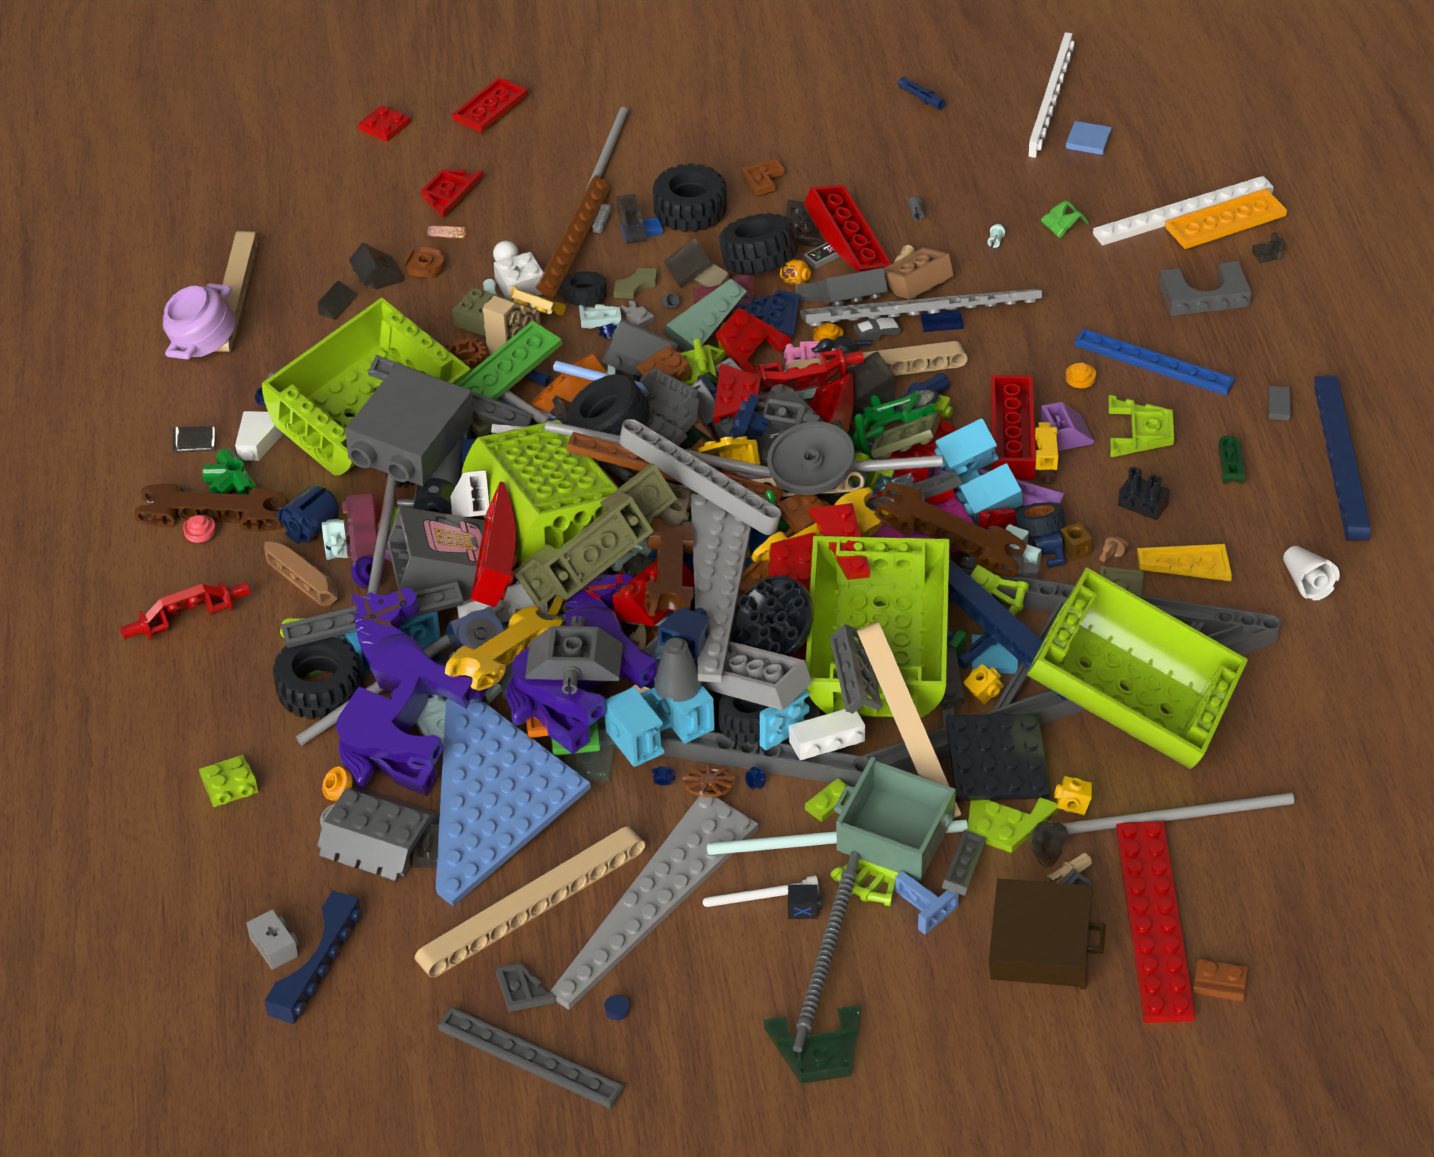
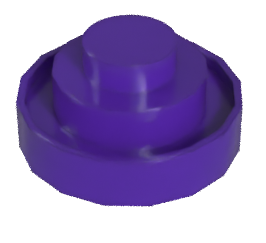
M369 556L357 559L351 568L354 582L364 589H368L373 558Z

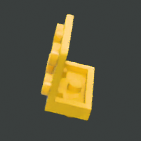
M732 436L720 439L721 442L719 443L717 441H710L704 443V447L698 448L700 453H719L720 457L760 465L757 441L747 440V436L734 439ZM722 468V471H733V470H728V469H723V468Z

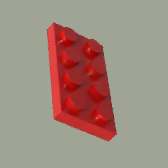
M498 77L452 113V119L482 133L528 96V90Z

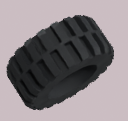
M688 163V165L680 164L677 167L672 166L667 171H663L654 182V213L666 227L670 226L673 230H681V232H697L700 229L702 231L706 230L709 226L713 227L717 224V221L719 222L724 217L727 210L726 182L717 171L714 172V169L709 166L705 167L702 164L694 165L693 163Z
M761 213L737 219L736 222L728 224V227H724L719 236L725 266L732 272H738L742 275L774 271L778 267H783L786 262L789 263L797 253L793 224L787 217L781 214Z
M335 636L290 648L285 646L281 653L277 655L273 665V677L279 702L284 705L286 710L291 713L294 711V715L301 718L306 716L307 719L314 720V717L322 719L349 701L358 687L362 688L358 654L349 643H346L341 638L336 639ZM320 670L334 673L331 677L318 682L302 680L304 676L313 671Z

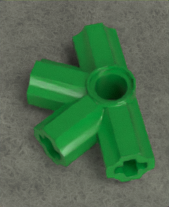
M227 448L219 450L215 456L218 464L203 465L204 483H211L209 485L211 493L228 494L235 488L238 494L248 495L250 489L257 488L245 470L243 461L238 459L232 450Z

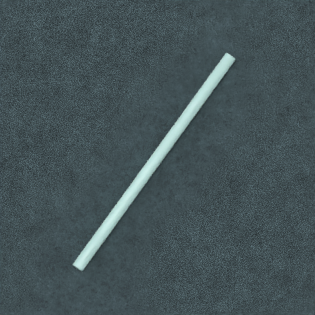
M967 820L952 821L946 833L968 831ZM837 832L707 843V854L715 855L837 843Z

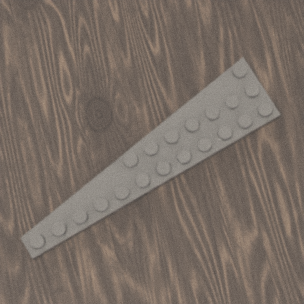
M691 494L692 527L694 529L695 609L703 608L710 618L709 637L700 656L697 657L698 681L722 683L752 527L702 495Z
M699 796L550 992L555 995V1001L570 1010L734 854L708 855L707 843L750 839L759 830V824L717 797Z

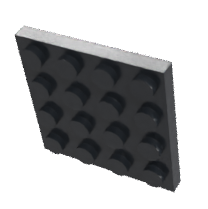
M1038 713L946 715L945 723L954 789H956V801L1049 799L1050 788Z

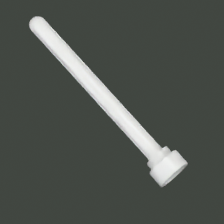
M816 876L806 877V880H802V883L790 884L817 885V894H819ZM788 885L706 897L703 899V905L711 907L788 895Z

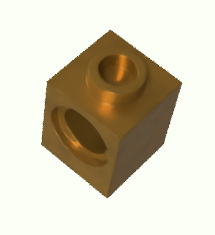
M1080 522L1060 529L1063 550L1072 561L1092 553L1093 538Z

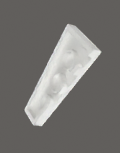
M519 581L507 587L505 598L501 600L505 609L497 613L496 617L500 622H509L515 609L535 606ZM467 600L463 602V605L457 606L459 618L464 617L473 611L483 610L489 605ZM547 602L540 607L542 609L540 613L548 614Z

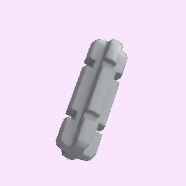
M609 204L601 205L592 225L594 233L600 234L603 231V227L611 212Z

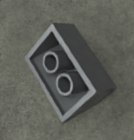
M883 268L815 282L825 304L832 303L833 306L843 305L844 300L850 299L851 303L863 301L865 296H870V299L882 297L881 293L888 292Z
M621 319L605 348L602 362L632 376H641L636 369L637 365L668 345H671L676 350L678 343Z

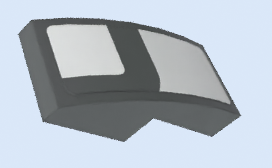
M894 317L868 319L855 324L853 327L861 340L878 341L881 334L899 336L901 331Z

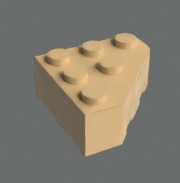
M493 296L483 306L484 328L489 355L493 354L531 321L541 326L540 311L519 303Z

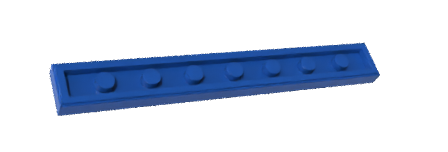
M1083 329L1075 340V346L1226 396L1235 384L1234 377L1090 330Z

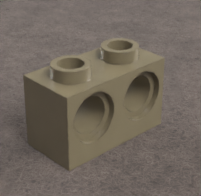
M667 482L677 500L657 516L661 517L664 524L678 527L683 524V520H688V511L691 507V500L689 499L691 490Z

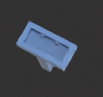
M903 871L896 876L895 892L922 911L918 917V930L925 935L958 907L959 894L947 890L937 897L932 890L926 889L914 877L907 875Z

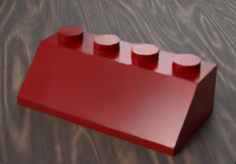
M657 560L612 595L614 610L618 620L655 626L672 612V610L661 609L656 612V616H648L644 605L647 581L657 582ZM683 562L682 586L693 587L694 594V573Z

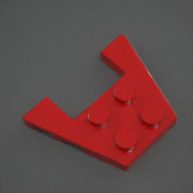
M738 308L715 334L728 357L731 356L743 371L750 374L757 373V369L747 359L764 339L779 353L792 340L788 335L741 308Z

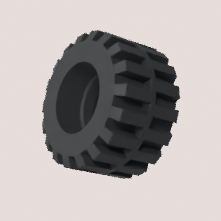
M723 694L719 701V725L721 732H724L726 738L731 737V741H739L740 744L760 743V712L768 708V706Z

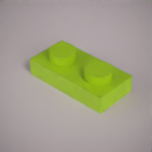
M837 778L806 802L805 810L823 822L835 813L834 808L845 787L848 785ZM849 795L847 796V798H846V800H845V802H844L843 805H845V804L847 803V801H848V799H849V797H850Z

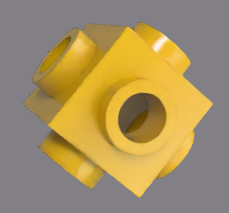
M983 664L975 668L963 682L966 688L984 705L991 698L997 696L1000 689L1004 687L999 680L1001 675L993 667L988 669Z
M1064 776L1062 783L1057 784L1054 798H1057V808L1085 815L1092 798V783L1079 778Z

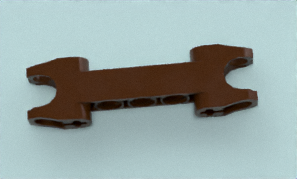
M893 482L886 484L882 494L893 504L885 502L878 504L874 515L880 521L904 534H909L916 530L934 539L947 538L949 539V546L976 557V564L989 572L1004 577H1014L1016 575L1019 565L1008 555L1014 557L1022 556L1027 547L1023 540L1001 527L991 526L986 530L926 503L925 495L915 488ZM889 490H896L899 495L892 494ZM881 510H885L892 515H884ZM1015 544L1019 546L1020 549H1015L1009 545ZM1002 564L1010 566L1012 570L1003 568Z
M163 483L148 485L142 488V500L150 504L135 508L134 514L136 521L155 527H171L175 520L187 521L191 517L205 515L212 518L214 522L240 523V526L246 531L262 532L282 527V521L278 522V513L274 512V510H280L288 504V498L286 494L267 488H252L249 490L248 495L184 492L176 484ZM147 492H153L157 496H149ZM279 498L282 502L271 501V499ZM140 513H147L152 516L144 517ZM266 519H274L277 522L270 523Z
M655 516L650 523L654 532L647 538V548L658 550L657 582L647 581L644 603L648 616H656V612L661 609H668L674 612L680 608L690 610L693 587L682 586L683 553L692 554L694 529L691 521L683 520L681 526L671 527L664 524L661 517Z

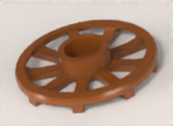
M706 765L696 769L690 768V771L683 775L682 783L686 790L695 795L716 797L727 794L734 788L735 776L727 772L724 767L719 769ZM688 780H693V781H695V782H692V783L687 784V781H688ZM724 780H730L731 784L724 782ZM698 785L700 787L699 792L692 789L693 787ZM718 785L724 786L727 789L721 792ZM705 791H715V793H704V792H705Z

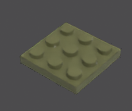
M938 412L885 430L883 434L877 436L871 449L873 458L880 457L884 459L891 456L894 451L900 450L903 452L912 448V445L920 442L922 445L932 441L941 420Z

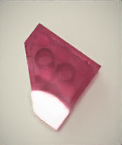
M372 493L346 496V501H342L343 514L348 515V522L344 523L345 535L350 536V544L346 545L347 556L352 557V561H356L363 556L374 558L378 528H375L378 522L376 497Z

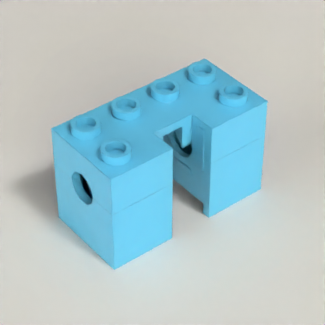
M982 418L936 440L937 449L934 450L936 456H944V466H940V468L945 467L946 471L953 470L961 478L962 485L956 487L957 492L955 495L961 504L964 505L965 510L975 525H979L980 511L1007 507L1015 509L1023 505L1022 490L1007 463L982 476L977 471L999 460L994 449L997 447V444Z
M702 684L695 697L683 702H674V699L668 697L664 699L657 694L655 688L640 694L635 687L605 700L606 732L633 767L664 754V749L661 747L660 732L671 727L684 744L714 730L713 698Z

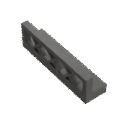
M844 624L830 636L845 710L853 714L863 705L879 710L882 707L875 672L857 633L858 629ZM866 691L872 697V699L867 697Z

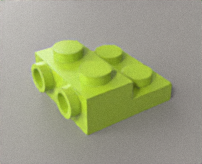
M244 755L199 769L201 779L213 807L258 793L256 779Z

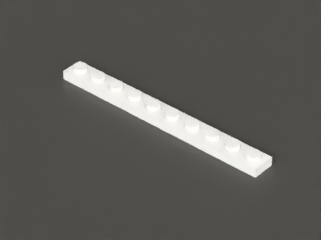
M1065 32L1029 141V157L1036 158L1038 150H1042L1043 139L1046 138L1047 128L1050 125V117L1053 116L1061 84L1064 82V73H1067L1071 52L1074 51L1075 41H1072V33Z
M1264 176L1257 177L1093 228V235L1103 246L1164 227L1167 220L1267 188L1270 193H1273V186Z

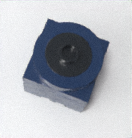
M491 606L483 610L473 611L464 617L451 621L445 631L455 653L457 649L464 645L476 649L504 630L502 623L496 617Z

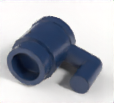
M1059 531L1052 534L1039 535L1032 539L1033 547L1041 549L1043 556L1055 553L1056 558L1046 560L1047 568L1065 565L1066 558Z

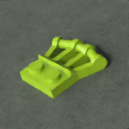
M977 565L970 577L991 596L1011 606L1008 611L1014 616L1018 611H1021L1024 607L1025 592L1028 591L1029 584L1023 581L1015 582L1001 579L998 575H994L980 565ZM1003 587L1017 590L1015 599L1010 598L997 589Z
M859 859L856 871L859 869L861 871L854 882L851 895L856 894L860 896V899L866 903L868 901L884 903V906L891 907L896 876L899 873ZM847 865L837 867L832 871L831 877L834 881L841 880L842 872L846 869ZM870 874L876 877L869 887H861ZM884 881L889 883L886 894L877 892Z

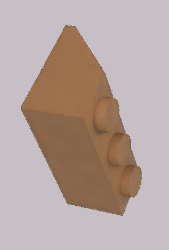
M924 247L883 269L888 286L896 296L906 300L915 299L920 293L930 291L933 286L946 282V279L954 276L948 253Z

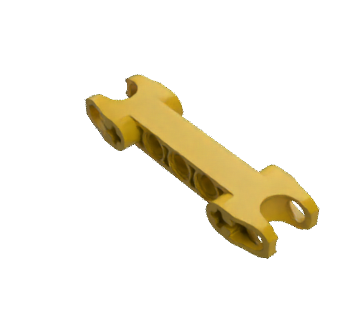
M870 487L851 491L835 503V505L853 503L861 537L872 536L885 524L874 515L875 511L870 510L865 505L873 493ZM881 510L884 515H892L885 510ZM815 523L790 538L809 533H816V536H823V534H820ZM782 531L775 533L753 552L751 558L754 562L769 559L771 543L789 538Z
M536 606L521 609L511 617L508 629L478 648L473 649L464 645L457 649L446 663L445 674L451 677L459 675L472 677L473 683L471 687L478 691L492 687L502 679L506 666L512 663L520 652L530 646V641L551 626H566V621L560 618L554 620L540 618L542 609Z

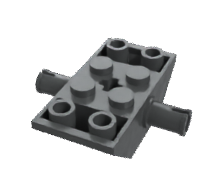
M573 616L570 626H551L530 641L526 679L563 680L562 691L566 694H569L570 687H572L571 694L577 692L578 680L619 681L623 643L599 627H584L585 619L581 616L578 617V623H576V616Z

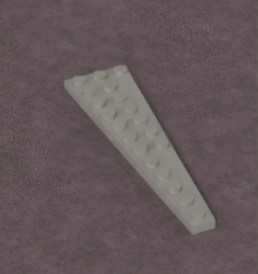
M1036 288L800 309V317L810 326H820L822 321L839 322L841 319L853 321L860 320V317L876 319L880 318V315L898 317L900 313L919 315L920 311L940 313V309L944 308L945 310H954L957 307L963 306L965 308H975L981 304L996 306L1000 302H1005L1006 305L1017 304L1019 300H1025V303L1037 302L1038 298H1042V290Z

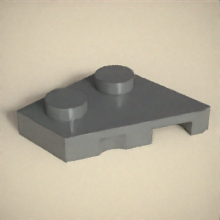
M520 963L496 968V976L508 1012L555 1004V995L552 992L548 993L541 987V982L535 976L530 975L528 970Z

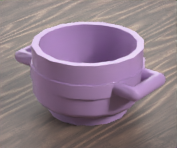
M212 283L206 286H189L181 289L167 302L163 315V330L171 340L165 352L167 357L186 360L191 357H202L214 352L227 341L236 325V316L226 302L232 291L231 286Z

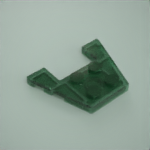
M860 1005L838 1008L841 1030L807 1035L802 1052L793 1050L796 1037H790L786 1016L763 1020L765 1031L800 1084L851 1076L861 1014Z

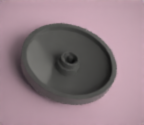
M806 422L787 429L774 440L768 452L767 463L770 475L779 487L794 494L815 495L835 488L849 476L855 463V451L849 435L838 426L826 422Z

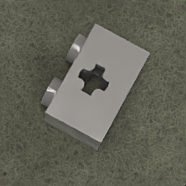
M273 909L246 922L250 939L272 970L298 957L296 947L299 946L295 934L293 932L289 934L283 917H277Z

